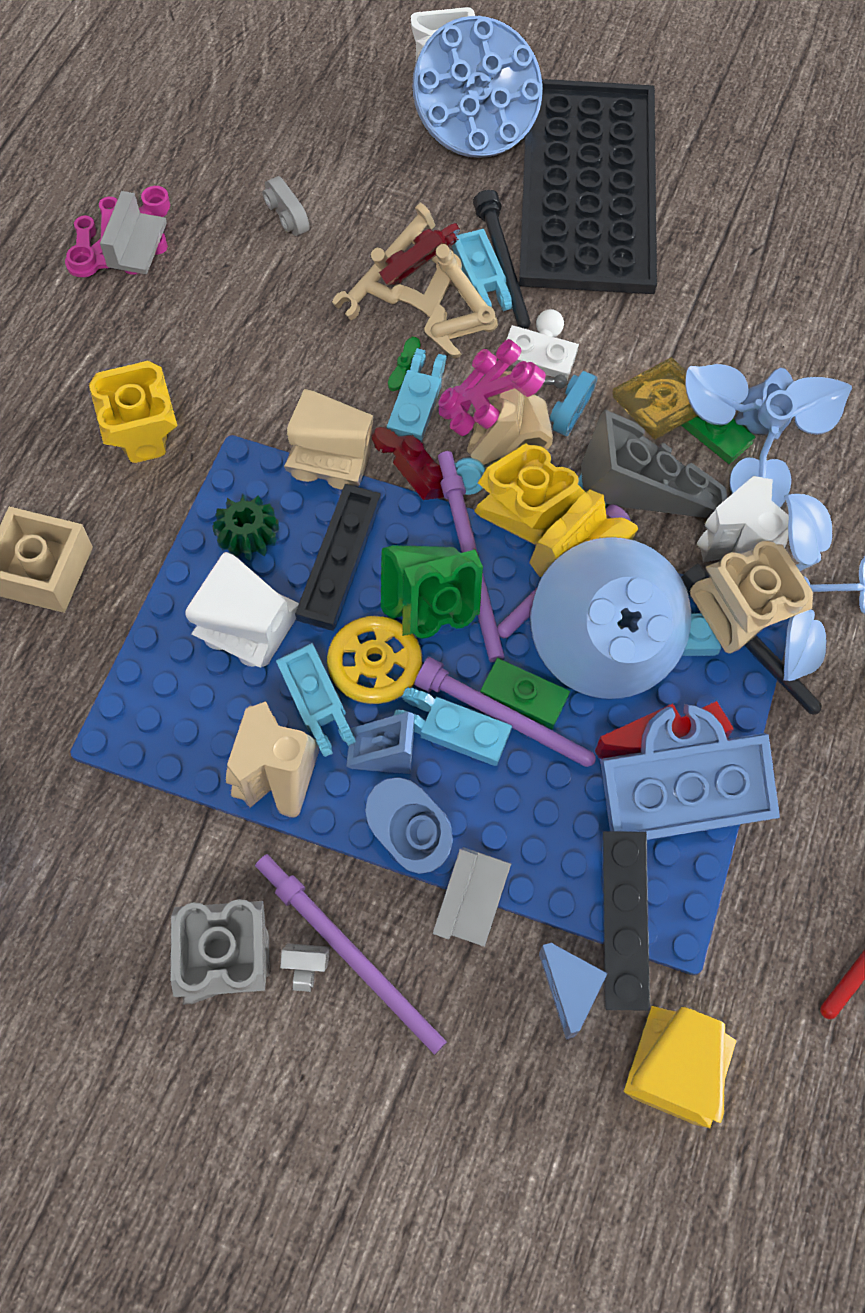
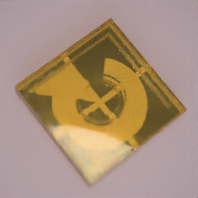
M672 357L613 388V398L654 440L698 416L691 407L686 394L685 379L687 371Z

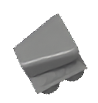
M238 899L225 904L203 905L194 902L182 907H174L171 915V986L173 997H182L183 1005L194 1004L218 994L265 991L266 977L270 976L269 934L265 926L263 901L248 902L247 900Z

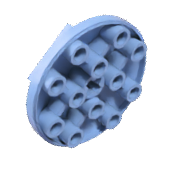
M467 16L452 20L432 34L422 48L415 64L412 88L418 115L432 137L445 148L457 154L475 158L501 154L515 146L525 137L538 116L542 101V78L538 62L530 46L520 34L501 21L484 16Z

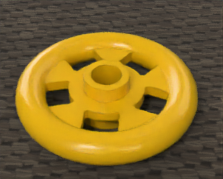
M366 616L346 624L334 636L327 653L328 672L336 687L347 697L367 704L387 703L401 697L406 688H412L422 667V651L415 635L402 636V623L384 616ZM374 631L376 640H369L362 644L359 643L357 636ZM393 637L404 647L397 653H394L392 648L386 643ZM355 652V666H343L344 653ZM370 654H380L382 656L376 662L370 661L367 657ZM394 664L404 669V672L396 681L387 676ZM362 674L368 678H377L374 688L357 684L360 675Z

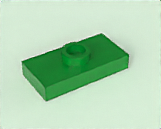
M696 415L680 424L729 465L747 450L756 438L742 425L736 424L734 419L725 425H714Z
M497 658L480 693L553 730L570 691Z

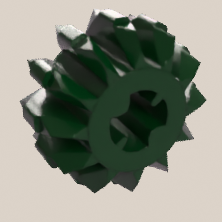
M242 493L240 501L236 503L227 498V509L217 508L215 514L217 521L213 522L212 526L214 535L217 536L218 546L222 551L229 550V553L236 557L244 553L248 561L251 560L252 553L256 551L265 556L267 552L266 546H275L277 541L276 533L279 530V522L275 517L274 508L271 504L263 505L259 495L253 500L248 501L247 497Z

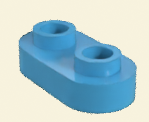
M582 371L579 376H572L565 395H567L563 403L558 401L550 415V421L554 423L553 431L566 437L569 435L592 396L597 383V376L586 371Z

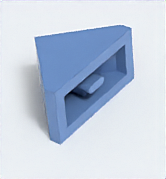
M405 712L351 728L356 742L349 745L346 767L358 770L410 774L414 741V714Z
M553 943L545 944L539 952V957L565 1038L570 1039L575 1037L580 1031L608 973Z

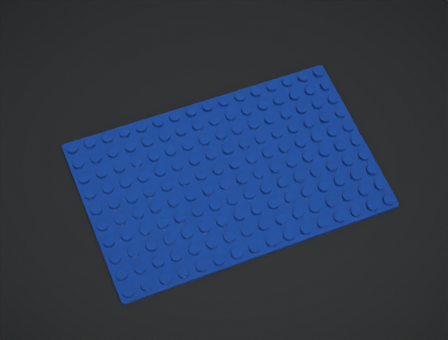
M234 435L226 437L71 748L70 753L73 759L77 762L447 890L459 850L462 847L512 863L497 908L603 944L602 832L610 831L600 763L602 758H598L595 753L600 737L671 704L675 706L679 715L683 717L686 715L684 713V704L703 708L716 701L734 728L729 738L764 733L777 683L775 677L745 646L733 653L725 652L721 646L719 654L715 656H681L676 666L664 679L642 693L615 699L592 697L568 687L557 679L545 666L533 641L529 617L508 638L500 637L504 653V659L502 660L570 691L569 697L552 731L593 752L596 760L592 766L585 767L512 728L497 766L423 739L421 734L414 732L410 774L351 769L346 767L349 746L342 740L338 731L339 727L336 721L333 720L321 726L332 745L333 754L324 757L319 748L300 814L294 818L280 814L272 791H269L252 807H249L244 800L232 797V785L226 783L227 763L245 709L250 705L254 706L266 702L279 726L303 731L314 738L312 731L309 732L276 662V660L313 643L346 712L344 717L350 729L391 717L398 709L416 714L426 721L429 712L408 704L403 700L402 696L382 704H367L347 697L336 687L329 675L327 653L334 636L346 624L366 616L388 617L381 609L382 548L392 545L454 547L460 553L462 551L449 502L438 498L422 500L415 491L363 476L359 488L381 493V504L334 631L295 620L268 665L261 668L258 666H247L237 656L223 649H212L206 645L204 640L192 635L197 625L191 623L186 617L188 605L221 555L225 552L229 553V550L222 551L218 546L217 536L213 532V522L217 521L215 516L217 508L227 509V498L235 503L239 502L242 493L247 497L248 501L253 500L259 495L263 505L271 504L274 508L275 517L279 522L275 546H266L267 552L265 556L257 551L252 553L253 556L250 561L245 558L244 553H241L237 558L278 594L299 603L343 489L334 488L328 484L327 480L320 478L309 482L294 478L284 467L289 452ZM466 507L478 556L483 566V575L496 626L498 627L538 587L541 577L538 576L529 563L536 545L481 518L473 509ZM689 595L691 614L701 613L693 598ZM478 615L468 626L456 629L450 624H445L440 627L437 633L429 638L421 639L415 635L422 651V665L428 657H431L444 664L443 669L449 671L448 676L480 692L495 662L489 661ZM402 616L394 618V620L402 623ZM790 618L769 625L757 634L761 641L781 661L783 660L786 648L787 628ZM374 631L357 636L360 644L369 640H376ZM395 637L386 642L394 653L404 648ZM355 652L343 654V666H355ZM370 654L367 658L370 661L376 662L382 656L380 654ZM394 664L387 676L396 681L402 675L404 669ZM361 674L357 684L374 688L377 678H368ZM415 685L412 686L413 689L428 693L434 699L438 697L491 717L442 690L438 693L433 690L427 692ZM398 777L411 780L422 788L447 815L451 823L453 843L450 854L443 865L434 871L418 874L406 870L377 839L369 827L365 812L367 798L373 788L382 781ZM740 824L647 840L649 961L689 975H697L702 971Z

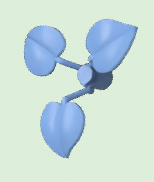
M722 364L690 366L686 372L685 379L686 394L691 407L701 419L708 423L725 425L733 419L736 410L739 412L758 410V419L764 427L769 429V434L761 450L759 460L750 457L739 461L732 469L729 478L730 490L733 494L753 476L773 479L771 501L778 507L783 505L785 502L784 496L789 494L791 488V474L786 463L778 459L766 461L767 454L779 428L784 426L790 418L795 417L797 427L803 432L818 435L830 431L842 417L846 401L852 390L850 384L825 377H807L794 381L788 386L786 391H774L765 401L757 399L753 403L743 405L741 403L747 398L749 389L745 376L736 368Z
M788 494L784 497L789 512V544L793 557L799 562L796 566L799 571H802L819 563L821 560L820 552L826 551L830 547L832 523L828 510L816 498L805 494ZM865 556L859 566L860 583L810 585L809 580L804 577L813 592L860 591L859 606L861 612L865 614ZM808 610L789 619L783 679L785 681H792L815 672L824 661L827 644L826 632L823 624L818 620H814L815 614L813 610Z

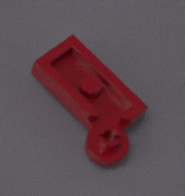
M453 223L441 231L427 229L415 237L413 240L415 245L405 253L403 250H400L391 255L385 261L387 266L379 272L386 285H398L437 256L436 248L439 245L446 244L448 247L454 245L459 240L456 237L460 232L457 223Z
M376 428L371 436L374 447L378 451L381 449V453L388 452L395 455L393 464L422 500L443 498L444 495L441 487L443 476L440 465L435 463L426 452L422 442L413 435L397 436L387 428Z

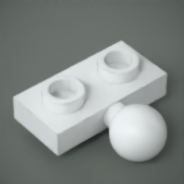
M549 309L539 314L536 320L538 332L511 326L506 340L511 339L521 347V354L517 361L512 364L513 366H516L521 361L533 362L546 375L551 377L564 375L568 381L579 344L555 338L564 327L563 317L558 311Z

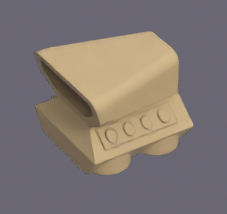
M504 371L499 378L510 375L512 371ZM516 389L489 397L488 400L491 405L499 410V417L488 429L483 428L477 422L474 423V431L469 440L467 452L472 458L479 460L485 465L498 458L505 457L525 443L541 446L548 450L552 445L553 433L546 401L536 395L525 397Z
M304 389L287 427L288 440L290 445L293 446L284 465L286 471L290 472L294 478L300 481L309 482L320 478L327 480L329 485L337 489H343L345 484L359 487L373 444L371 437L373 415L315 391Z
M762 541L756 544L753 550L742 554L728 553L720 562L706 566L710 578L696 582L690 590L691 597L722 648L727 653H733L741 649L765 627L812 609V589L784 546L770 541Z
M266 702L254 706L250 705L245 709L227 763L226 783L232 785V797L242 799L249 807H252L269 791H272L279 813L292 818L297 817L301 812L319 753L316 739L303 731L279 726Z

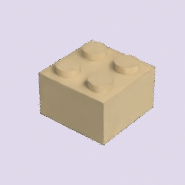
M9 506L0 525V597L65 613L93 548L83 524Z

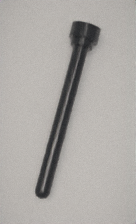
M483 190L473 199L475 212L479 218L486 222L496 257L506 277V285L511 295L512 310L517 326L528 329L531 321L498 218L502 208L499 195L494 190Z
M700 564L694 565L681 577L688 596L691 595V587L696 582L710 576ZM757 635L744 645L809 714L816 715L821 711V702L799 679L792 681L783 680V662Z

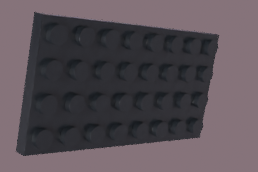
M542 79L540 110L533 126L525 135L519 286L655 294L657 288L655 85Z

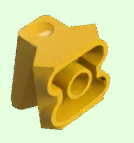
M144 361L96 373L89 383L103 444L121 447L132 463L165 455L167 434L177 427V422L162 368L150 361Z
M525 443L487 467L478 484L490 494L477 505L474 512L481 518L537 545L546 531L567 513L585 491L578 485V475L574 471L565 467H555L550 463L551 455L545 448Z
M589 489L577 499L562 518L558 519L538 541L529 563L538 576L542 577L548 567L560 555L572 547L599 538L616 537L632 540L638 531V526L622 517L606 518L604 495Z
M651 1006L631 1070L629 1071L624 1093L634 1100L691 1124L711 1128L712 1121L721 1123L724 1115L725 1078L736 1040L725 1033V1024L695 1010L681 1007L675 1012Z

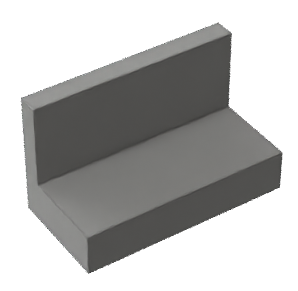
M121 191L101 239L100 246L107 267L147 275L167 220L164 217L140 213L135 193Z
M462 847L459 850L433 934L446 939L455 936L485 947L512 863Z

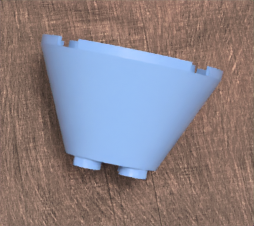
M609 537L594 539L567 550L545 571L538 583L531 608V632L537 652L545 666L557 679L568 687L597 698L615 699L629 697L642 693L658 684L672 671L680 660L687 645L691 629L690 600L686 587L676 569L665 557L651 547L625 538ZM622 619L621 624L618 627L617 622Z

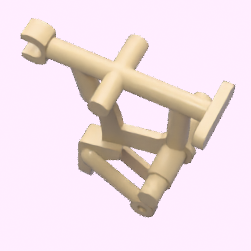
M420 202L415 207L418 215L385 252L381 248H375L371 252L374 265L348 294L345 291L338 293L332 303L339 309L343 303L351 302L350 309L345 313L350 320L355 319L359 315L360 306L358 303L367 293L390 304H396L398 301L408 303L429 317L424 328L426 335L451 358H458L462 354L452 344L450 339L483 330L492 332L497 328L498 320L494 309L486 304L461 270L460 258L446 244L439 245L436 248L437 256L431 259L436 263L437 270L425 294L401 284L391 289L378 282L381 278L379 272L387 266L385 261L391 255L400 250L405 251L411 243L415 245L413 240L422 233L425 227L432 230L436 226L430 211ZM449 285L455 286L474 313L447 320V312H445V308L440 303Z

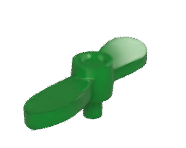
M410 337L405 342L403 352L397 358V367L388 379V389L390 391H397L401 388L407 370L411 368L416 349H421L420 340L417 337Z

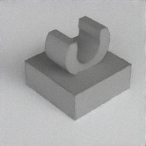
M290 943L285 945L281 953L280 968L295 969L293 977L294 991L311 992V987L313 988L315 971L325 972L329 965L330 947Z

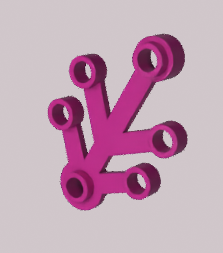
M150 186L142 192L143 206L139 208L140 213L164 217L168 213L170 200L165 188ZM104 197L99 202V209L102 215L101 239L117 203V199L114 197ZM90 216L78 217L74 221L77 233L76 245L67 251L65 265L71 275L75 277H88L96 273L98 269L109 267H107L100 246L101 239L91 246V238L97 233L93 218ZM164 233L155 255L164 253L168 248ZM125 271L128 274H137L135 272Z
M511 339L504 341L500 345L496 356L487 349H482L478 352L472 362V366L475 368L474 371L460 386L448 388L442 393L438 402L439 415L444 419H452L450 428L460 436L467 435L475 422L488 429L497 421L499 410L491 405L488 400L489 397L512 389L518 390L525 397H530L543 385L546 374L533 362L521 361L513 368L510 375L499 378L510 365L517 361L521 354V347ZM471 403L476 409L474 417L467 413Z

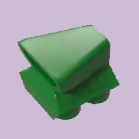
M392 545L382 548L381 609L385 615L392 619L402 616V636L415 634L421 639L429 638L437 633L442 625L450 624L456 629L468 626L477 615H480L483 566L476 549L460 553L454 547Z

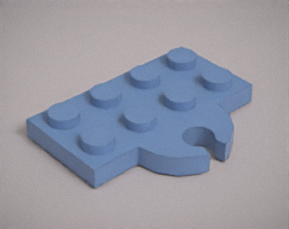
M684 704V713L691 722V729L686 736L677 738L673 734L672 722L676 715L672 707H666L660 710L648 722L642 735L641 753L600 759L610 831L647 832V840L780 818L769 734L760 733L727 739L723 726L714 715L697 706Z

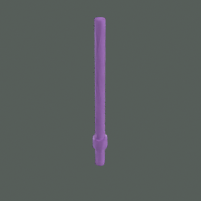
M445 451L438 455L443 476L441 481L443 495L445 499L449 500L462 553L474 549L477 552L463 497L466 493L463 478L457 474L452 452ZM482 574L481 604L478 619L489 661L495 662L497 658L504 659V653L484 575Z
M268 854L264 855L256 863L255 867L276 888L275 894L286 906L291 904L434 1055L438 1053L447 1041L304 893V885L294 875L289 877Z

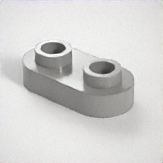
M277 176L266 181L265 190L262 191L264 201L270 210L275 209L286 232L291 231L294 236L309 231L310 225L307 214L284 180Z

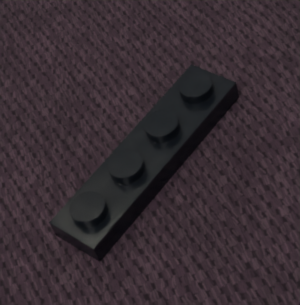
M348 484L344 485L296 610V621L334 631L381 504V493Z
M603 831L604 972L608 973L604 980V1009L650 1011L647 832Z

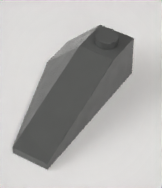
M604 410L600 414L581 463L582 483L585 492L590 489L603 494L605 503L610 505L709 518L716 507L727 499L725 486L693 463L685 466L671 455L672 448L662 442L657 446L644 437L645 429L636 422L608 410Z

